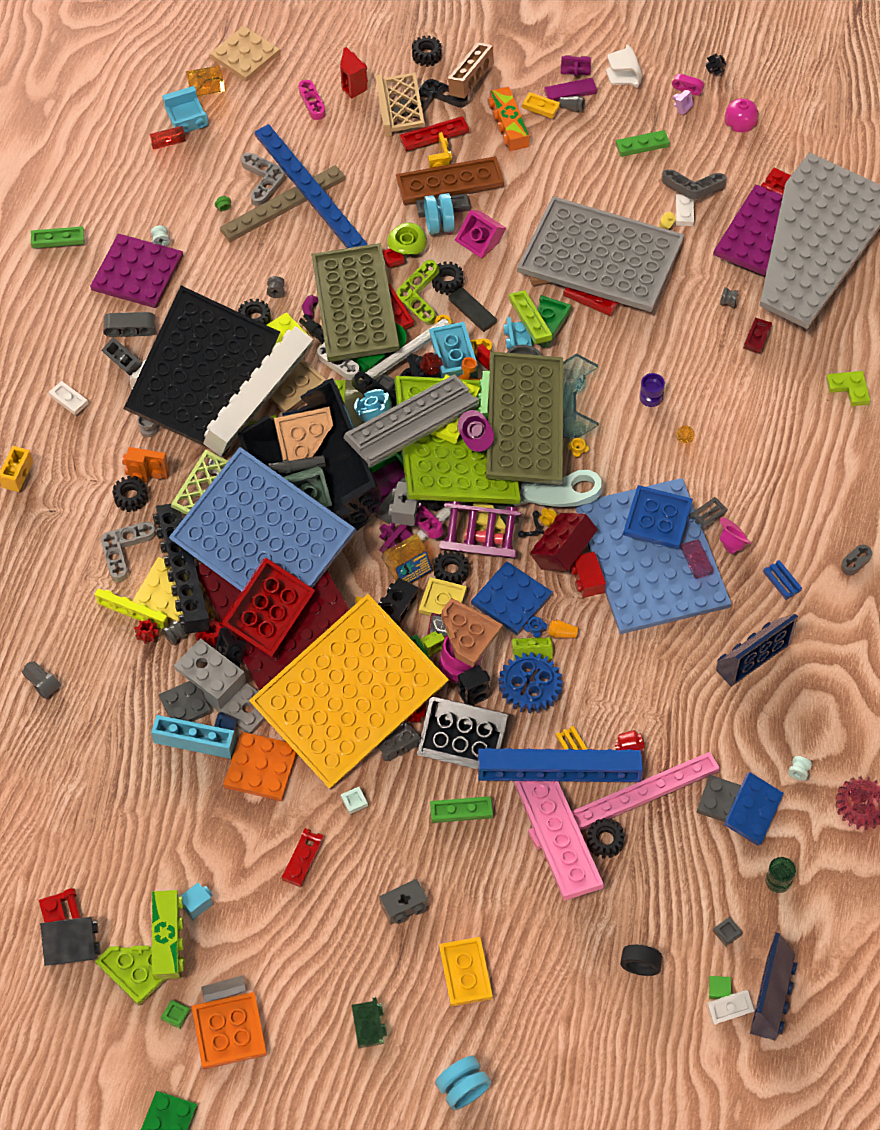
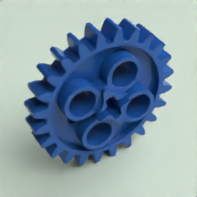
M533 652L530 653L529 657L522 653V658L515 655V661L509 659L508 665H503V671H500L501 678L498 680L502 698H507L506 704L513 702V709L520 706V712L527 708L528 713H531L533 708L537 713H539V707L546 710V704L553 706V700H558V694H561L562 690L560 687L563 685V681H561L562 674L559 673V667H554V661L548 663L547 656L541 659L540 653L537 657H534ZM524 669H530L531 671H530V672H525V671H523V670H524ZM545 678L548 681L543 682L540 679ZM513 684H520L521 686L515 687ZM536 693L538 696H531L529 694Z

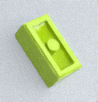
M550 637L512 639L514 661L515 655L522 658V653H525L529 657L531 652H533L534 657H537L540 653L541 659L547 656L548 660H552L553 648Z

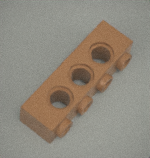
M478 42L448 77L449 95L465 99L494 63L493 45Z

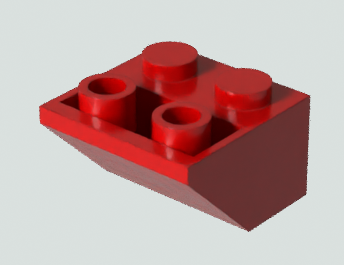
M345 47L340 64L341 87L352 99L368 90L367 66L357 58L353 51L351 52Z

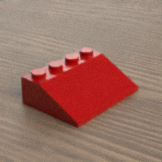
M265 557L220 624L272 657L315 590Z

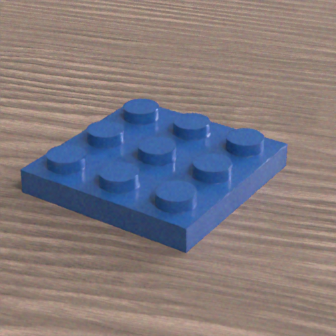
M637 485L623 535L679 549L693 499Z
M506 561L471 600V604L518 635L524 629V625L528 624L531 617L535 616L551 598L553 592Z

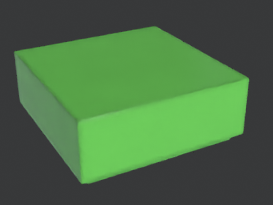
M709 976V999H720L731 995V977Z
M171 999L161 1016V1020L181 1029L191 1010Z

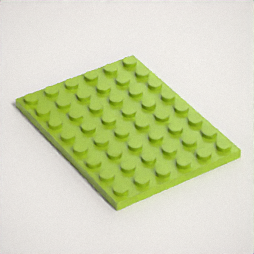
M395 376L397 405L443 381L444 378ZM460 379L463 382L480 388L479 380ZM429 434L402 449L407 499L503 504L520 503L518 481L486 479L487 450L476 452L469 449L461 434L456 444Z

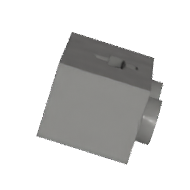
M398 482L397 488L392 491V500L394 502L389 505L388 515H392V523L414 526L420 500L407 499L406 483Z

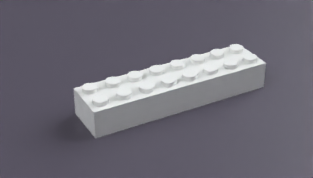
M297 326L292 331L288 330L283 336L282 342H278L274 346L272 354L270 356L267 355L263 359L261 367L253 371L250 380L242 384L240 392L238 394L235 393L231 397L227 408L224 406L218 413L219 417L216 421L212 420L207 426L208 430L204 434L206 438L203 444L221 457L238 437L237 433L250 423L304 358L313 339Z

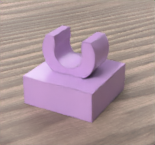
M685 90L682 94L676 93L672 97L676 101L674 106L677 107L679 114L684 115L694 105L691 91Z

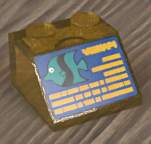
M417 533L384 551L381 557L395 581L400 578L412 584L434 571L427 549Z

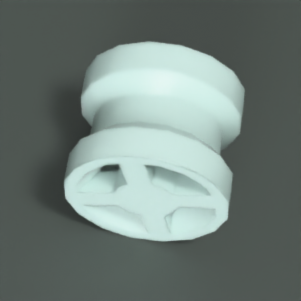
M159 225L151 229L153 244L167 246L170 243L167 227Z
M795 756L788 774L796 780L805 781L808 777V770L812 767V762L807 758Z

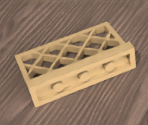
M416 72L382 78V74L375 75L385 136H392L394 131L425 126ZM413 79L410 85L404 83L406 80ZM387 83H396L393 88L387 86ZM400 86L406 88L403 93L397 91ZM409 91L415 93L412 98L407 96ZM393 94L399 96L395 101L390 98ZM402 99L408 101L405 105L399 103ZM412 103L417 105L414 110L408 108ZM395 106L401 108L398 113L392 111ZM405 111L410 113L407 118L401 116ZM416 116L420 118V121L413 122L411 119ZM397 119L403 121L402 124L394 125V122Z

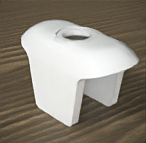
M626 44L625 49L607 55L610 68L606 69L610 84H631L637 88L641 83L642 73L633 48Z

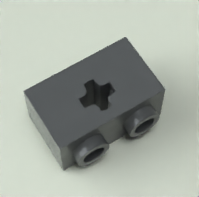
M114 337L101 350L130 376L142 365V362Z
M417 879L379 896L380 905L391 925L402 923L407 917L413 914L419 915L428 908V899Z

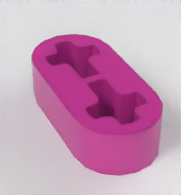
M676 74L672 81V86L682 92L685 90L691 91L692 95H700L705 86L702 80L684 74Z

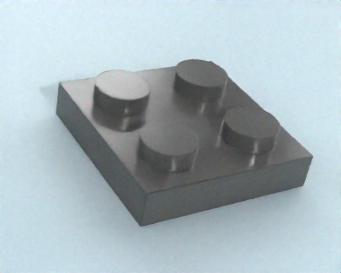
M190 681L158 694L170 718L193 722L211 714V709L200 688Z
M709 774L696 813L725 822L741 785Z

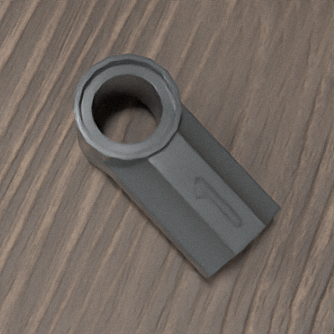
M35 661L28 662L21 671L44 699L61 687L56 677L51 673L45 672Z

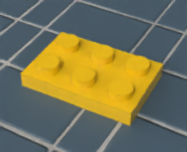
M475 937L439 944L450 1006L454 1007L492 1000L493 995L481 938Z

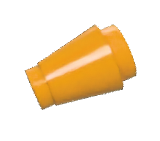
M558 619L550 621L549 636H553V638L577 637L578 627Z

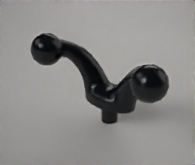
M538 511L532 513L536 527L535 531H519L518 536L520 538L539 536L540 533L544 534L543 526L537 520L540 515Z

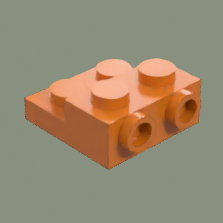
M129 447L127 454L123 455L122 464L126 465L125 475L131 476V479H133V476H136L137 480L140 478L142 482L147 483L149 477L168 479L169 468L164 452Z

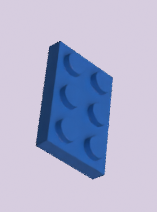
M751 772L747 773L723 825L755 845H760L784 793Z

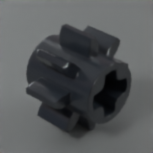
M715 53L707 57L708 62L705 65L710 74L714 73L717 75L725 71L723 67L726 66V61L722 55L718 56Z

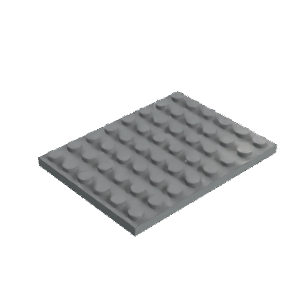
M552 196L517 267V272L652 312L682 245L684 234Z

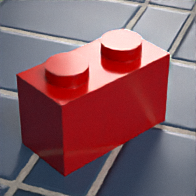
M595 551L579 555L570 567L571 575H575L576 578L575 586L577 592H581L582 598L605 593L606 582Z

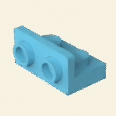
M507 317V324H504V335H508L506 349L516 345L532 346L531 337L523 323H511V317Z

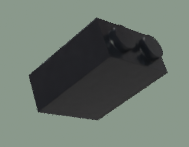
M94 917L40 923L44 966L94 960L101 954L100 942H96L95 933H99L97 920L94 921Z

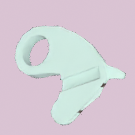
M591 470L575 471L563 477L562 484L523 481L520 489V503L514 505H523L531 502L554 507L588 504L597 500L601 495L602 481L598 474ZM579 481H589L594 484L593 489L585 493H579L573 489V486Z

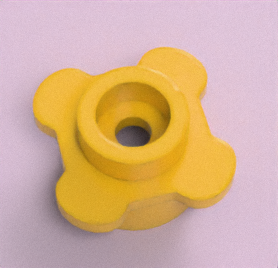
M575 438L571 443L567 444V449L573 452L574 457H580L582 453L589 451V446L586 445L583 439Z
M543 508L539 519L544 525L550 527L557 513L553 509Z

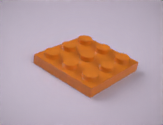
M241 731L223 786L227 789L282 801L297 753L285 741Z
M255 992L191 1006L203 1070L267 1056Z

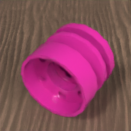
M447 636L442 647L439 670L450 682L458 683V674L473 667L456 659ZM483 655L475 664V666L481 665Z

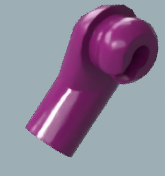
M308 295L302 304L304 315L307 314L311 319L314 317L311 307L312 305H317V296Z

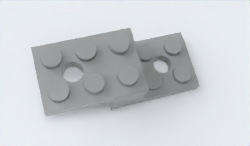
M201 638L174 665V669L204 691L205 699L211 707L218 712H223L239 719L237 727L242 731L253 734L266 720L249 701L258 691L246 683L245 672ZM203 661L207 663V666L205 668L197 667V664L199 662ZM246 706L254 708L250 713H245L243 709Z

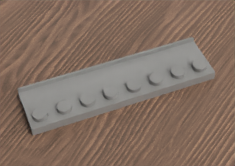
M454 374L346 432L344 439L368 463V467H371L460 418L464 412L476 409L479 405V398H474L468 392L469 388Z

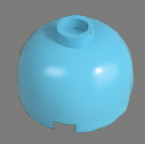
M381 389L364 393L365 397L361 400L358 398L354 403L356 414L364 423L392 408L389 394L387 392L384 393Z

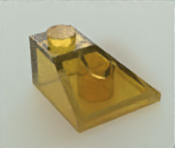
M220 65L185 71L189 87H195L197 97L225 91Z

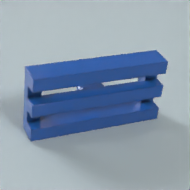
M780 560L776 561V564H771L769 568H764L763 573L785 600L802 591V587ZM772 571L776 574V576L779 578L780 582H781L783 585H785V587L789 590L790 593H788V592L784 589V587L780 584V582H779V581L776 579V577L772 574Z

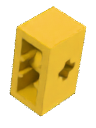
M16 446L11 447L0 470V484L2 488L16 492L20 491L33 464L30 450Z

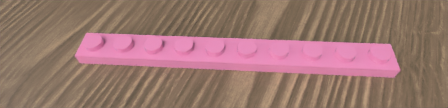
M708 752L571 812L579 830L583 831L590 828L591 824H595L598 819L600 822H602V818H606V820L708 777L709 774L719 772V766L712 754ZM533 828L529 829L528 834L536 849H541Z

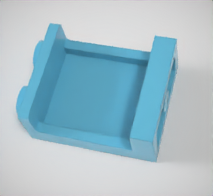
M194 86L162 95L164 108L177 135L209 126L207 113L201 107Z

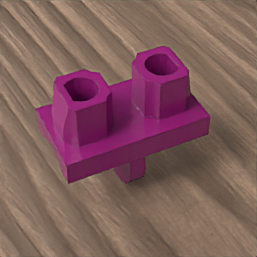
M561 56L560 74H574V76H577V74L590 75L591 57Z
M390 523L389 526L382 524L379 528L381 531L379 537L382 540L385 537L388 539L379 551L382 553L387 551L392 556H395L402 548L395 542V539L399 538L406 544L413 536L406 528L407 525L401 524L393 531L395 527L393 523Z

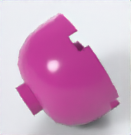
M735 99L726 108L725 124L732 127V130L735 132H749L752 130V127H756L759 112L757 106L749 99Z

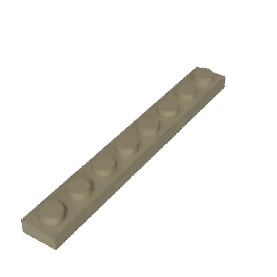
M336 165L313 177L324 191L345 181V175ZM295 186L220 227V231L229 242H232L308 200Z

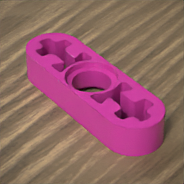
M310 80L300 81L299 93L311 118L314 120L323 119L325 117V107L313 82ZM309 98H315V99H316V100L313 101V102L308 101Z
M419 502L415 525L429 538L435 539L440 537L444 532L441 522ZM428 518L427 521L420 522L421 519Z

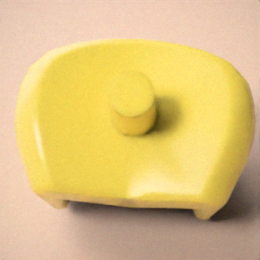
M666 212L659 222V227L669 230L676 221L674 214Z

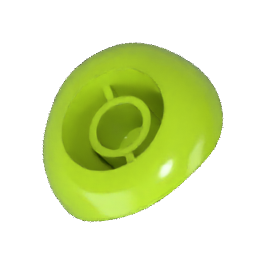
M407 222L398 225L390 232L387 238V245L398 253L419 254L427 246V237L419 225Z

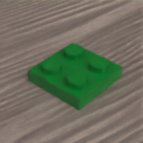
M156 1091L141 1130H189L198 1106L196 1103Z

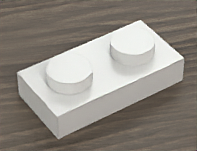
M676 194V226H693L694 199L687 198L682 194Z
M62 381L49 391V396L75 416L88 405L87 399Z
M748 990L706 1003L712 1024L714 1025L754 1012Z

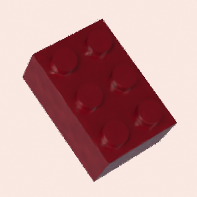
M559 513L529 554L541 570L568 571L598 529L587 514Z

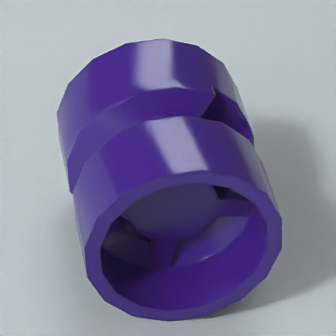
M649 373L642 378L639 398L645 406L656 407L662 402L665 381L661 375Z

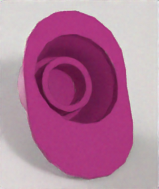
M720 518V523L723 526L720 541L730 554L741 551L747 543L751 544L744 532L735 523L727 518Z

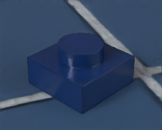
M219 712L214 727L235 732L239 719Z

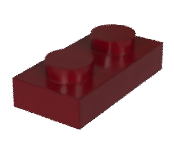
M755 317L743 349L761 354L772 327V322Z

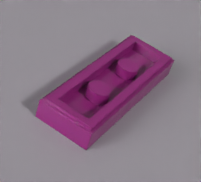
M592 77L544 87V92L548 99L557 102L561 97H582L597 94V88Z

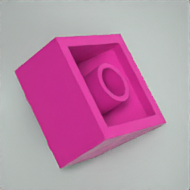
M470 210L455 241L480 258H483L500 242L506 227L480 210Z

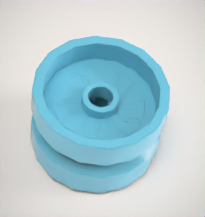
M440 194L438 205L433 195L424 196L425 218L429 234H439L440 222L445 233L453 232L454 210L450 194Z
M475 1056L465 1057L452 1064L435 1081V1085L440 1093L447 1094L446 1102L452 1110H458L469 1105L483 1095L491 1086L492 1081L486 1072H479L481 1065Z

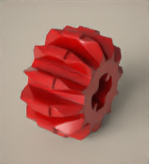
M217 618L213 621L209 619V630L196 632V640L198 641L201 638L215 649L219 630L225 627L220 624L221 621L218 622Z

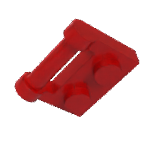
M74 888L39 899L44 923L66 920L62 906L64 901H68L72 919L81 918L75 898L77 894Z

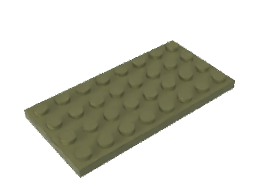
M381 243L311 254L328 362L400 351Z
M490 351L488 422L494 433V441L487 449L486 479L562 484L563 357Z

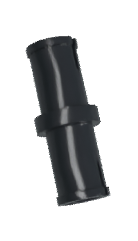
M307 314L303 315L305 320L300 318L299 323L309 331L312 337L314 336L323 344L325 341L321 325L315 323Z

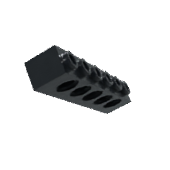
M398 578L395 583L389 585L387 595L381 597L378 605L399 626L417 599L419 587Z

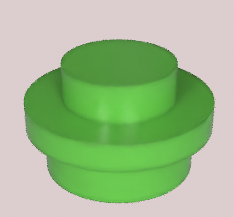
M221 196L217 198L214 205L219 211H225L231 207L232 201L229 197Z

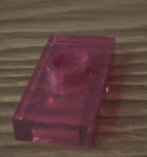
M699 539L681 544L680 548L695 579L713 573V568Z

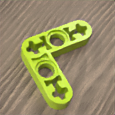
M433 260L425 261L397 290V296L401 302L426 325L435 323L437 314L418 294L439 273V266ZM428 267H433V270H428ZM416 278H422L421 284L414 285ZM403 292H407L408 296L403 295ZM420 301L421 306L417 309H414V302ZM425 310L431 317L427 318L422 312Z

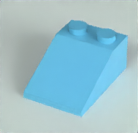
M465 322L429 329L441 377L444 378L445 374L448 376L455 374L459 377L464 372L461 369L463 359L471 357L476 360ZM478 364L475 371L470 374L472 378H478Z

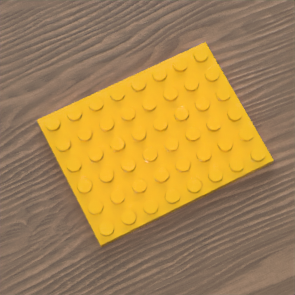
M367 594L249 701L321 781L331 789L440 690L449 679L374 599Z

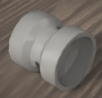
M138 417L141 435L144 437L155 436L158 432L157 424Z

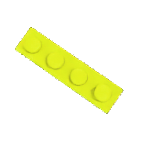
M98 588L94 594L97 604L139 621L149 618L152 624L156 622L161 630L169 626L167 615L162 611H154L144 604L134 603L129 598L119 597L109 590L104 591Z

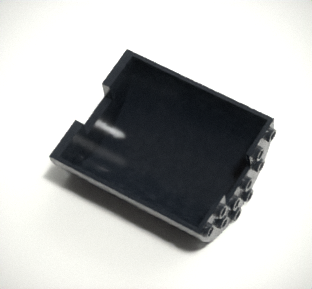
M330 378L301 395V399L307 405L302 406L292 414L324 407L330 408L333 426L312 457L323 455L325 459V467L320 468L323 470L332 506L326 508L358 531L370 521L369 517L372 514L377 513L381 505L379 501L382 495L371 467H368V463L344 439L345 433L354 429V425L335 380ZM270 415L262 417L256 423L245 427L237 433L243 449L266 466L268 463L283 462L275 422ZM280 473L279 475L283 477L290 474Z

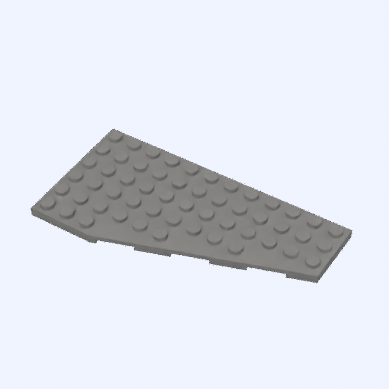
M810 152L807 154L785 184L760 307L806 329L809 328L880 229V184Z

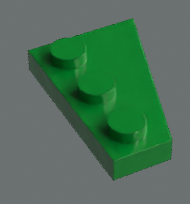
M540 295V303L537 310L550 330L553 340L571 313L572 305ZM551 341L538 343V345L548 347Z

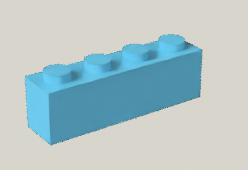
M156 715L151 731L153 742L156 744L231 759L236 744L235 732L233 730Z

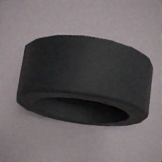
M627 945L623 948L620 965L624 970L632 974L654 976L659 974L661 970L663 956L658 950L649 946Z

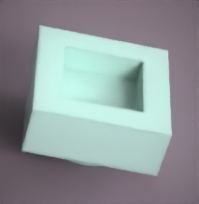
M360 787L341 794V799L349 815L368 807Z

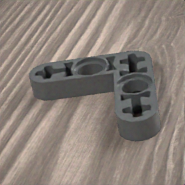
M664 170L662 173V182L690 199H699L724 188L727 179L726 175L722 173H714L693 182L675 170Z

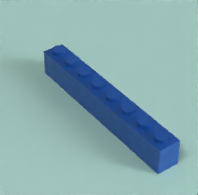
M485 748L478 750L477 759L478 781L641 782L643 772L641 750Z

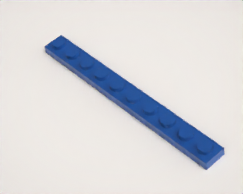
M267 124L254 131L255 137L345 247L351 248L367 245L362 236L273 128Z

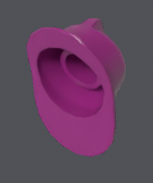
M477 410L466 411L460 416L458 430L469 449L476 452L487 450L494 441V433L486 417Z

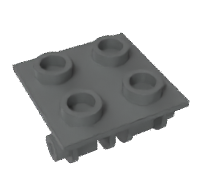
M404 721L377 747L383 753L381 754L383 760L391 761L398 757L397 753L399 756L402 755L401 749L406 753L407 750L418 747L417 744L420 743L419 739L421 738L409 723Z

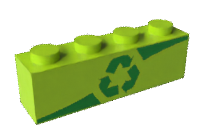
M177 890L152 891V976L155 980L180 979V972H184V960L180 959V951L184 950L183 938H180V930L184 928L183 917H180V909H183V897L179 896Z

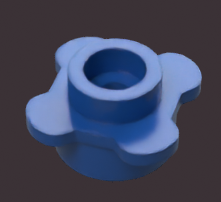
M536 616L531 617L528 624L524 625V630L532 633L535 638L540 637L541 632L547 629V624Z

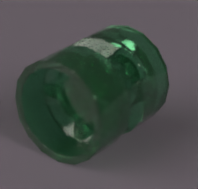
M777 857L770 862L765 881L771 891L783 893L790 889L796 873L794 863L786 857Z

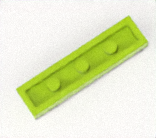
M526 290L510 293L508 299L533 342L538 344L551 341L552 334Z

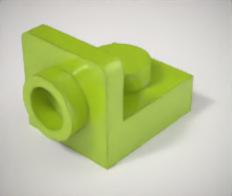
M436 631L420 639L428 656L442 650L445 640L442 633L438 634Z

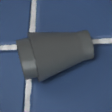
M581 96L561 97L559 100L560 107L579 113V111L584 110L585 98Z

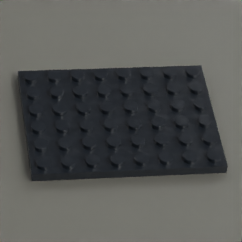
M181 285L123 409L207 447L203 444L206 438L204 434L208 430L207 426L212 420L216 421L220 410L224 406L227 408L231 397L235 393L238 394L240 392L242 384L245 381H249L253 371L261 367L263 359L267 355L270 356L280 331Z

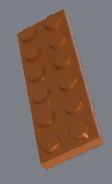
M496 156L396 174L403 205L415 203L417 200H424V196L433 195L435 198H438L440 194L445 193L453 196L504 186V180Z

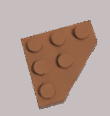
M453 598L449 600L441 612V617L456 659L474 667L502 630L503 624Z

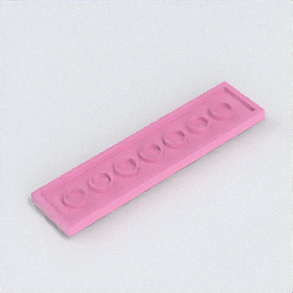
M513 781L563 900L603 889L601 877L559 782Z

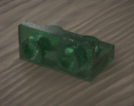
M372 997L371 1002L351 1005L358 1049L384 1044L383 1037L387 1036L385 1023L381 1024L380 1016H384L382 1003H377V997Z

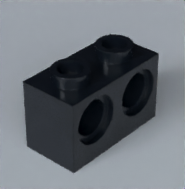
M477 665L458 674V694L464 703L476 705L488 699L490 677L487 671H483L480 665Z

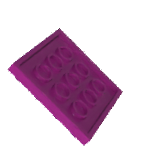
M118 233L96 273L90 289L95 292L157 308L183 257V251Z

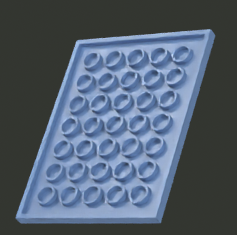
M239 447L169 538L240 591L243 590L265 557L313 588L357 530Z
M683 478L646 486L690 498ZM636 489L599 497L591 503L574 506L576 513L587 514L598 529L588 542L590 552L595 551L605 579V594L619 634L731 607L730 599L706 537L700 528L701 525L700 523H695V518L691 519L689 517L695 511L693 504L691 505L679 549L623 535Z

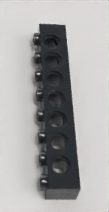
M171 504L156 506V514H153L154 524L159 527L157 528L158 539H162V542H160L161 552L166 555L164 556L165 568L169 567V571H167L168 580L173 582L171 591L172 596L177 598L175 600L176 612L181 614L179 615L180 627H184L185 634L208 631L209 617L193 556L169 538L183 520L180 511L172 508Z

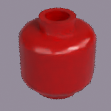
M636 730L619 734L618 742L614 743L616 750H641V754L643 749L646 748L642 734Z

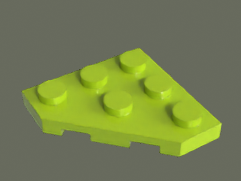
M149 945L125 948L110 946L95 960L96 965L138 1006L167 980H155L153 978L152 947H149Z

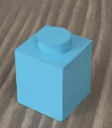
M199 882L181 895L183 897V909L193 920L213 905L211 891L206 886L202 887Z

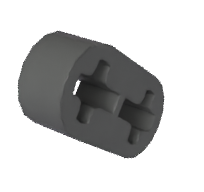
M867 545L857 546L843 559L841 564L842 572L846 575L856 574L870 561L872 556L871 548ZM860 553H866V556L862 555L860 558H858ZM854 562V566H853V567H852V566H850L849 568L847 567V564H848V565H851V564Z

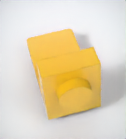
M439 133L441 153L428 156V168L449 165L450 161H452L451 151L447 150L448 141L447 138L443 137V133Z

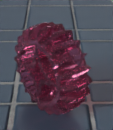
M862 776L858 777V780L852 777L850 782L845 781L843 786L839 787L838 794L835 797L837 800L835 806L839 808L837 811L838 815H843L842 821L849 820V826L856 824L857 830L860 826H863L865 831L868 830L869 826L874 829L877 824L880 825V786L877 785V780L871 782L870 777H867L866 780H863ZM848 796L852 798L851 801L854 803L852 808L848 803ZM874 798L876 799L879 805L878 811L875 809V805L873 804Z

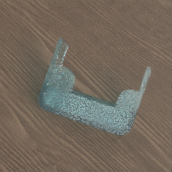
M577 353L563 362V438H579L599 426L598 422L576 411V394L585 388L586 375L598 368V364Z

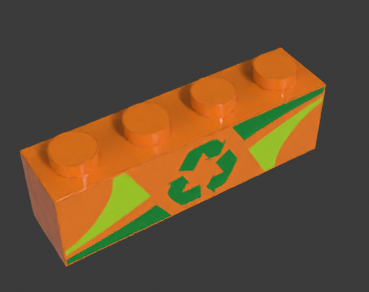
M510 87L491 90L490 98L487 99L488 106L493 109V118L497 120L498 130L503 134L504 145L508 146L509 151L529 147V133Z

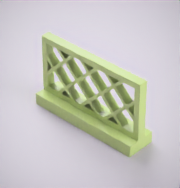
M205 450L173 500L171 507L187 515L195 505L191 497H201L206 491L201 490L199 484L208 482L210 485L217 477H210L208 470L217 469L218 473H220L221 468L227 464L228 460ZM208 457L214 460L215 464L206 466L204 460ZM204 471L207 478L197 479L196 473ZM196 485L198 492L189 493L187 487ZM188 499V506L178 504L179 500Z

